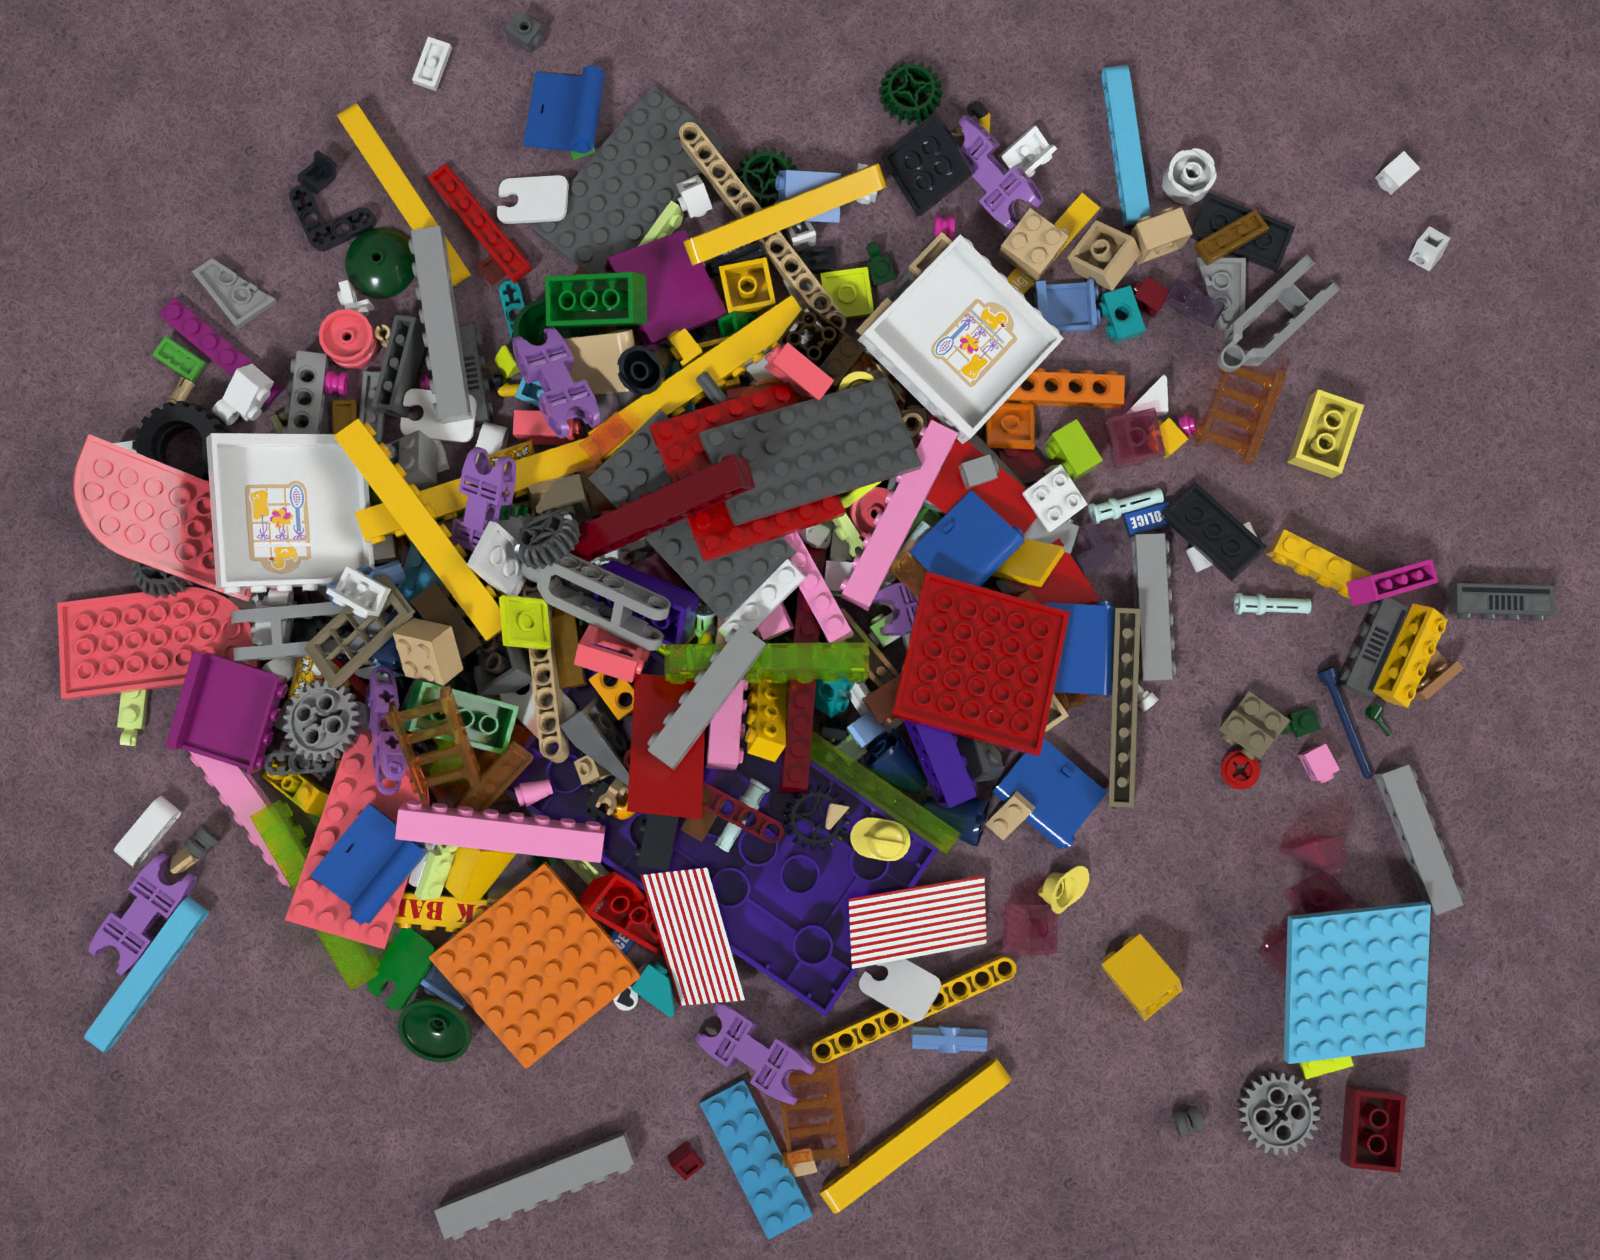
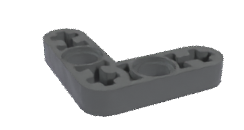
M331 701L328 702V709L332 706ZM318 733L314 737V742L318 740ZM296 751L278 752L267 756L264 768L271 775L330 772L337 767L339 758L332 756L330 763H326V766L313 759H307L306 767L300 770L296 766V759L301 755L296 754ZM277 760L288 761L289 766H279L276 768L272 766V763Z

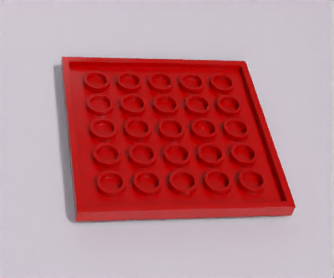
M786 382L650 424L649 430L671 483H675L680 480L682 475L697 473L702 466L710 464L699 438L700 432L794 405L798 401L790 383ZM835 495L734 526L725 502L686 518L705 563L845 515V510L839 496Z
M926 571L922 581L891 716L1038 757L1042 750L1070 612Z

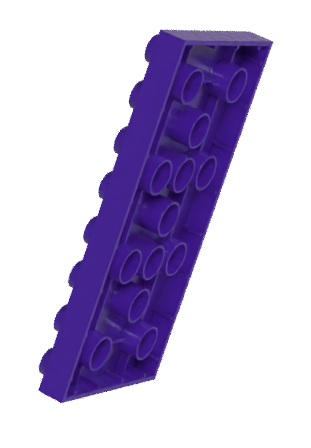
M596 644V646L633 657V655ZM653 651L650 652L648 661L645 662L642 670L643 674L679 678L682 672ZM585 668L587 685L563 690V693L574 702L577 710L599 694L588 680L598 672ZM606 676L605 683L608 687L617 684L618 678ZM635 678L632 683L630 682L632 686L635 684ZM624 693L620 697V704L623 707H628L633 702V697L630 693ZM633 712L623 720L615 722L620 733H625L629 739L627 742L628 749H631ZM742 715L741 724H745L744 739H740L739 748L744 749L743 762L738 763L735 771L705 768L708 726L706 727L703 782L737 800L745 794L751 784V777L769 787L770 791L765 792L758 804V811L781 823L784 831L782 838L776 843H769L742 829L730 851L726 852L716 846L715 843L724 831L728 821L702 808V819L680 817L668 871L639 866V859H635L637 844H642L644 834H640L642 819H647L648 814L636 813L625 820H620L610 815L607 820L602 818L599 821L587 813L589 808L584 805L591 797L588 792L595 783L582 785L574 761L586 756V754L574 746L571 740L568 739V758L561 763H555L541 754L539 739L534 734L531 735L496 785L498 789L518 802L514 787L520 786L519 783L549 779L553 794L526 808L536 815L548 816L550 820L560 821L562 818H569L575 820V823L585 824L587 821H595L600 823L601 826H606L601 860L627 879L633 881L643 890L645 889L640 875L708 868L731 951L825 1017L859 969H852L849 899L913 888L939 850V848L811 760L808 785L812 784L813 791H817L818 784H822L821 792L824 793L827 787L830 786L832 791L829 795L832 797L836 792H839L840 796L836 801L839 803L841 800H846L847 803L843 806H849L850 813L844 814L843 819H850V824L842 823L841 827L846 828L848 832L845 834L839 831L837 835L843 839L841 842L837 841L835 837L831 840L834 843V848H831L827 842L824 843V852H821L820 844L815 845V852H811V844L807 843L804 850L801 849V844L803 843L801 839L796 844L792 842L797 836L795 833L791 836L786 835V832L792 829L791 825L783 826V822L790 821V817L782 816L783 812H791V808H787L785 803L789 802L794 805L796 801L790 797L791 793L779 792L782 752L775 762L747 753L748 742L745 741L748 724H746L747 716ZM558 744L552 747L551 755L558 751ZM613 775L605 779V781L612 784L616 777ZM703 788L702 802H707L711 798V792L708 788ZM794 794L797 798L802 796L801 794ZM815 797L805 799L798 806L796 812L811 811L814 806ZM822 797V811L827 815L831 802ZM723 800L719 805V810L722 814H729L734 808L730 800ZM602 803L600 808L607 813L605 810L606 803ZM817 804L816 811H813V814L803 816L813 820L814 831H816V826L820 824L819 821L822 823L823 820H826V818L819 814V804ZM753 812L746 821L745 826H752L755 823L756 816ZM864 818H879L898 822L908 830L910 835L908 852L896 861H884L862 856L854 850L851 844L850 834L853 826ZM795 819L799 831L810 838L811 825L807 821ZM769 824L765 827L766 837L774 838L777 836L778 827L776 824ZM823 824L819 829L818 839L828 836L834 830L836 824L830 830L826 829L825 824Z

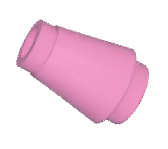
M549 779L519 783L520 786L514 787L520 807L524 805L528 807L553 794Z

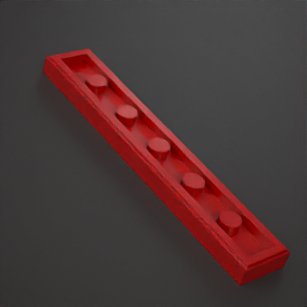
M446 163L427 177L514 284L533 270L526 259Z

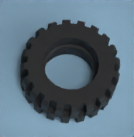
M177 401L176 405L172 402L164 403L163 409L156 407L151 410L152 415L149 418L144 416L140 421L143 423L141 429L136 428L134 433L138 437L137 441H132V449L140 455L168 465L166 449L169 441L182 430L195 429L202 438V452L194 465L182 471L209 482L206 438L211 433H231L226 428V424L206 408L195 403L189 404L186 401Z

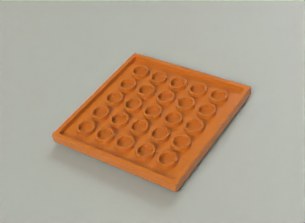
M546 861L428 957L525 1069L530 1067L637 981L642 974L595 918L585 913L580 901Z

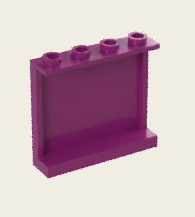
M685 230L607 258L604 266L606 273L635 272L646 274L647 325H633L643 345L658 344L668 340V336L676 330L681 331L685 328L687 331H691L728 314L727 305L723 299H720L714 280L709 278L704 261L695 265L691 264L683 243L684 240L691 237H688Z
M204 650L194 651L165 747L172 750L181 748L248 770L247 774L259 772L264 767L267 758L264 755L266 747L270 745L274 733L271 731L273 724L280 716L281 709L278 707L281 698H284L287 692L288 685L285 684L287 677L245 663L235 662L232 659Z

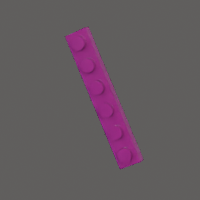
M175 297L158 314L230 376L233 377L238 368L249 364L256 366ZM274 381L270 389L271 394L264 404L269 407L284 388Z

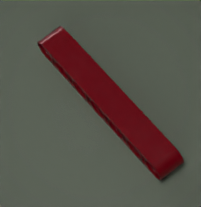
M629 749L624 756V763L626 767L629 769L630 763L628 758L630 756L631 749ZM703 782V788L710 790L711 798L707 802H702V808L766 842L776 843L782 838L784 833L783 827L777 820ZM723 800L732 801L734 808L731 813L722 814L720 812L719 805ZM753 812L755 814L756 821L752 826H745L742 823L744 813ZM769 824H776L778 827V834L774 838H768L765 835V827Z

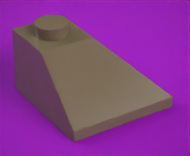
M580 474L555 480L536 506L538 515L541 512L547 513L551 509L553 511L557 509L567 511L576 520L578 527L581 526L582 521L594 519Z

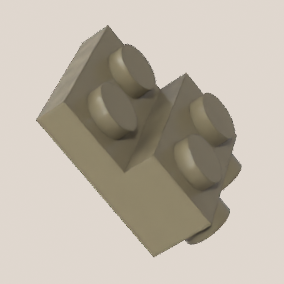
M1249 691L1219 728L1223 732L1220 737L1231 745L1235 742L1243 747L1241 752L1251 760L1255 757L1261 760L1289 724L1290 720Z

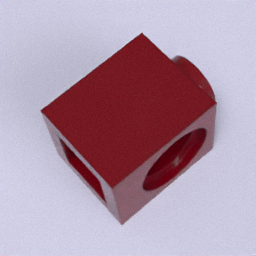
M1148 276L1143 283L1138 281L1132 290L1138 308L1152 317L1157 315L1171 294L1170 290Z

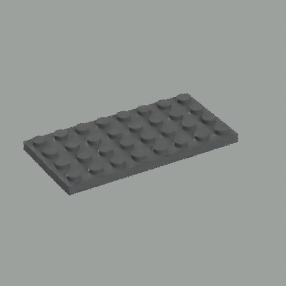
M653 85L569 184L566 216L560 221L537 222L532 229L579 268L583 267L589 274L606 273L604 266L607 258L638 247L670 201L678 204L677 198L681 196L676 184L696 175L699 177L703 175L681 145L680 127L687 122L696 123L719 153L724 150L727 144ZM688 134L685 139L693 140L696 138V135ZM707 152L699 155L702 159H707L711 156Z
M886 378L822 396L819 401L814 398L699 433V438L710 464L721 462V458L729 454H736L737 457L748 459L756 488L725 501L734 526L913 472L922 467Z
M661 409L589 477L591 482L617 509L620 508L619 505L621 503L636 501L640 499L639 496L641 494L660 490L659 486L671 483L649 430L650 424L669 419ZM686 519L644 537L723 622L729 619L787 559H791L797 553L783 537H779L704 563Z

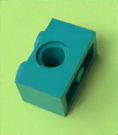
M1131 285L1102 295L1098 303V309L1100 310V315L1102 317L1105 316L1107 322L1105 326L1106 334L1109 339L1113 340L1114 345L1142 336L1146 329ZM1115 312H1122L1125 315V320L1117 319Z
M834 655L819 663L816 673L814 707L829 717L845 711L849 705L850 691L855 683L853 679L856 669Z

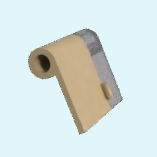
M621 329L606 334L563 338L574 357L572 370L568 372L574 383L586 379L596 398L600 412V423L605 422L645 395L632 393L624 387L618 377L619 365H617L620 355L629 347L635 346L632 329ZM579 419L580 425L585 424L583 420Z

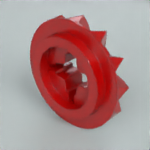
M1237 750L1225 756L1221 763L1220 774L1225 783L1233 789H1247L1257 782L1260 775V765L1256 758L1251 760L1241 750ZM1234 764H1237L1238 766L1246 764L1245 768L1243 769L1245 776H1242L1241 774L1233 776L1234 772L1236 771Z

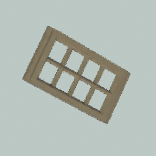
M386 573L377 576L374 580L391 589L380 615L390 605L399 613L388 625L379 615V617L369 616L359 626L353 618L354 613L352 611L354 608L347 605L304 648L333 689L337 686L340 687L393 636V632L407 623L416 612ZM376 620L382 630L370 640L364 630ZM349 621L355 630L343 641L337 631ZM360 635L366 646L354 656L347 646ZM333 636L339 646L327 656L321 646ZM344 651L350 661L338 671L332 661Z

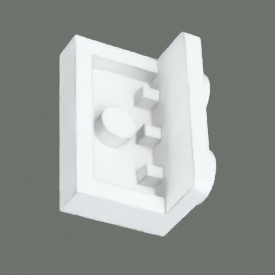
M1031 126L998 156V159L1007 171L1013 166L1019 165L1031 177L1035 173L1034 169L1040 164L1047 163L1053 157L1052 153L1057 148L1055 145L1047 143L1037 126Z
M346 566L336 589L328 588L326 593L334 597L332 601L344 607L348 605L354 608L352 611L354 614L367 618L368 615L379 617L391 589L358 570Z

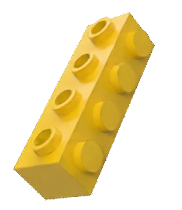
M1285 529L1276 533L1266 555L1273 558L1274 562L1284 566L1288 565L1294 568L1296 573L1306 577L1310 576L1316 579L1318 584L1328 588L1331 587L1346 598H1350L1346 582L1372 575L1371 572Z
M1412 604L1373 692L1388 703L1408 708L1416 695V690L1422 677L1426 673L1431 656L1436 651V645L1441 634L1445 631L1448 619L1432 607Z
M760 668L755 676L751 675L748 681L747 689L750 690V694L747 699L749 712L746 717L748 730L745 741L748 742L747 753L775 762L786 746L787 676Z

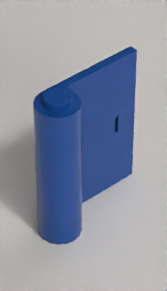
M597 66L584 67L581 76L536 72L523 145L525 147L576 151L578 153L592 151L597 131L605 72Z
M971 490L909 551V554L930 573L981 586L1025 543L1023 540L1025 535L1017 526L1011 527Z
M1095 601V605L1043 603V605L1070 612L1053 692L1111 695L1115 606H1110V601Z
M1045 739L1043 740L1041 754L1038 757L1024 753L1012 769L992 789V792L1004 803L1017 791L1034 805L1035 809L1025 821L1058 849L1070 847L1076 839L1073 835L1107 794V791Z
M370 803L310 874V876L350 905V911L352 912L350 916L359 924L364 922L371 923L428 853V849L421 842L395 839L397 824Z

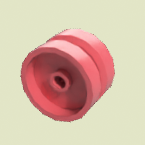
M350 309L337 310L329 314L321 323L319 330L320 345L329 358L339 367L349 370L361 369L369 365L377 356L379 339L376 338L375 330L368 319L358 311Z
M874 487L849 507L844 508L845 513L860 534L859 538L861 540H865L868 532L873 534L877 527L873 524L879 511L884 512L888 505L884 503L889 493V490L886 488Z

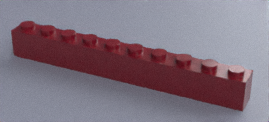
M736 454L726 455L721 458V462L704 465L697 473L682 475L680 480L675 483H665L659 486L660 490L643 493L639 496L640 499L636 501L621 503L619 505L620 508L616 510H607L600 513L601 517L582 521L581 526H579L581 534L578 538L579 542L574 545L575 549L569 553L590 562L756 488L748 459L737 457Z
M806 547L824 579L826 549ZM798 586L794 592L792 617L794 628L791 630L786 693V746L781 755L779 792L800 794L799 792L801 791L805 793L808 790L820 625Z

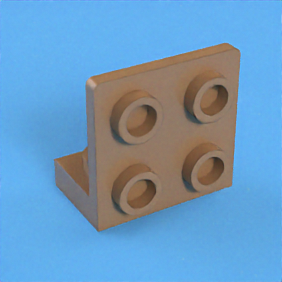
M1436 649L1427 665L1426 673L1417 687L1414 699L1416 701L1428 700L1462 671L1464 667L1458 661L1447 662Z

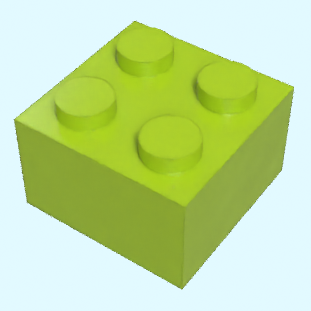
M1077 419L1052 433L1045 442L1047 446L1045 451L1051 460L1055 459L1058 465L1061 464L1073 482L1094 470L1103 461Z

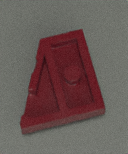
M997 448L999 458L1025 485L1037 482L1046 475L1044 470L1048 468L1047 465L1032 449Z

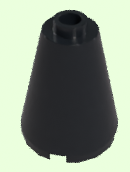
M663 343L636 345L622 352L617 365H619L618 377L624 387L635 394L647 395L656 391L663 383L674 362L675 357L669 350L671 347Z

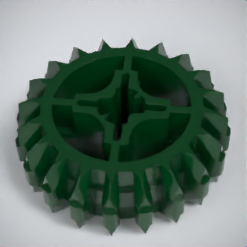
M912 59L910 65H907L903 60L901 61V67L894 63L892 71L887 69L885 72L886 78L881 79L880 84L882 86L879 87V94L882 96L879 101L881 104H885L883 106L884 112L891 111L889 115L891 119L897 115L899 123L904 118L907 119L909 126L912 119H915V122L919 124L921 117L925 120L930 116L929 113L936 112V107H939L941 104L939 98L942 97L943 91L940 89L942 82L937 81L938 74H931V66L925 69L923 68V61L918 66L915 65V61ZM903 79V86L897 87V90L892 91L891 89L894 84ZM927 93H930V97L928 98V100L922 105L918 106L919 98L924 97V95ZM900 103H906L909 107L904 106Z
M764 146L762 149L763 153H759L755 148L753 150L754 156L747 153L745 155L746 161L740 160V168L735 171L740 181L761 208L773 205L778 200V192L768 195L771 190L776 189L775 182L778 174L774 172V165L782 171H797V166L791 165L792 158L784 159V151L777 155L775 147L772 148L771 152H767V148ZM766 164L762 169H754L759 165ZM770 171V179H768V182H766V185L764 187L763 180H765L766 177H768V173ZM747 180H751L753 184L758 185L760 193L755 192L749 186Z

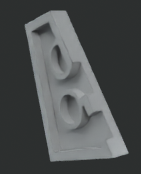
M1197 257L1196 262L1218 329L1226 331L1245 312L1246 258H1220L1206 266L1201 257Z
M213 258L192 271L193 275L237 330L277 303L275 298L266 295L258 287L246 282Z

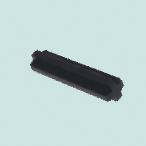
M757 241L705 265L706 272L709 277H714L720 274L719 266L749 261L762 256L766 252L763 242Z

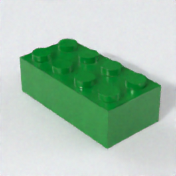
M621 272L545 276L546 326L571 328L647 325L646 274Z
M415 679L402 728L410 732L506 755L519 706Z

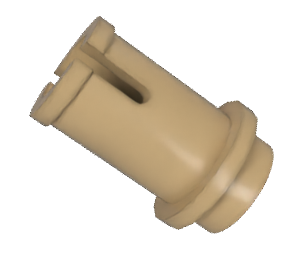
M381 325L382 329L380 326H377L375 336L379 339L380 344L387 348L391 329L386 325Z
M180 377L172 394L167 395V398H169L167 403L172 402L176 405L177 401H185L195 384Z

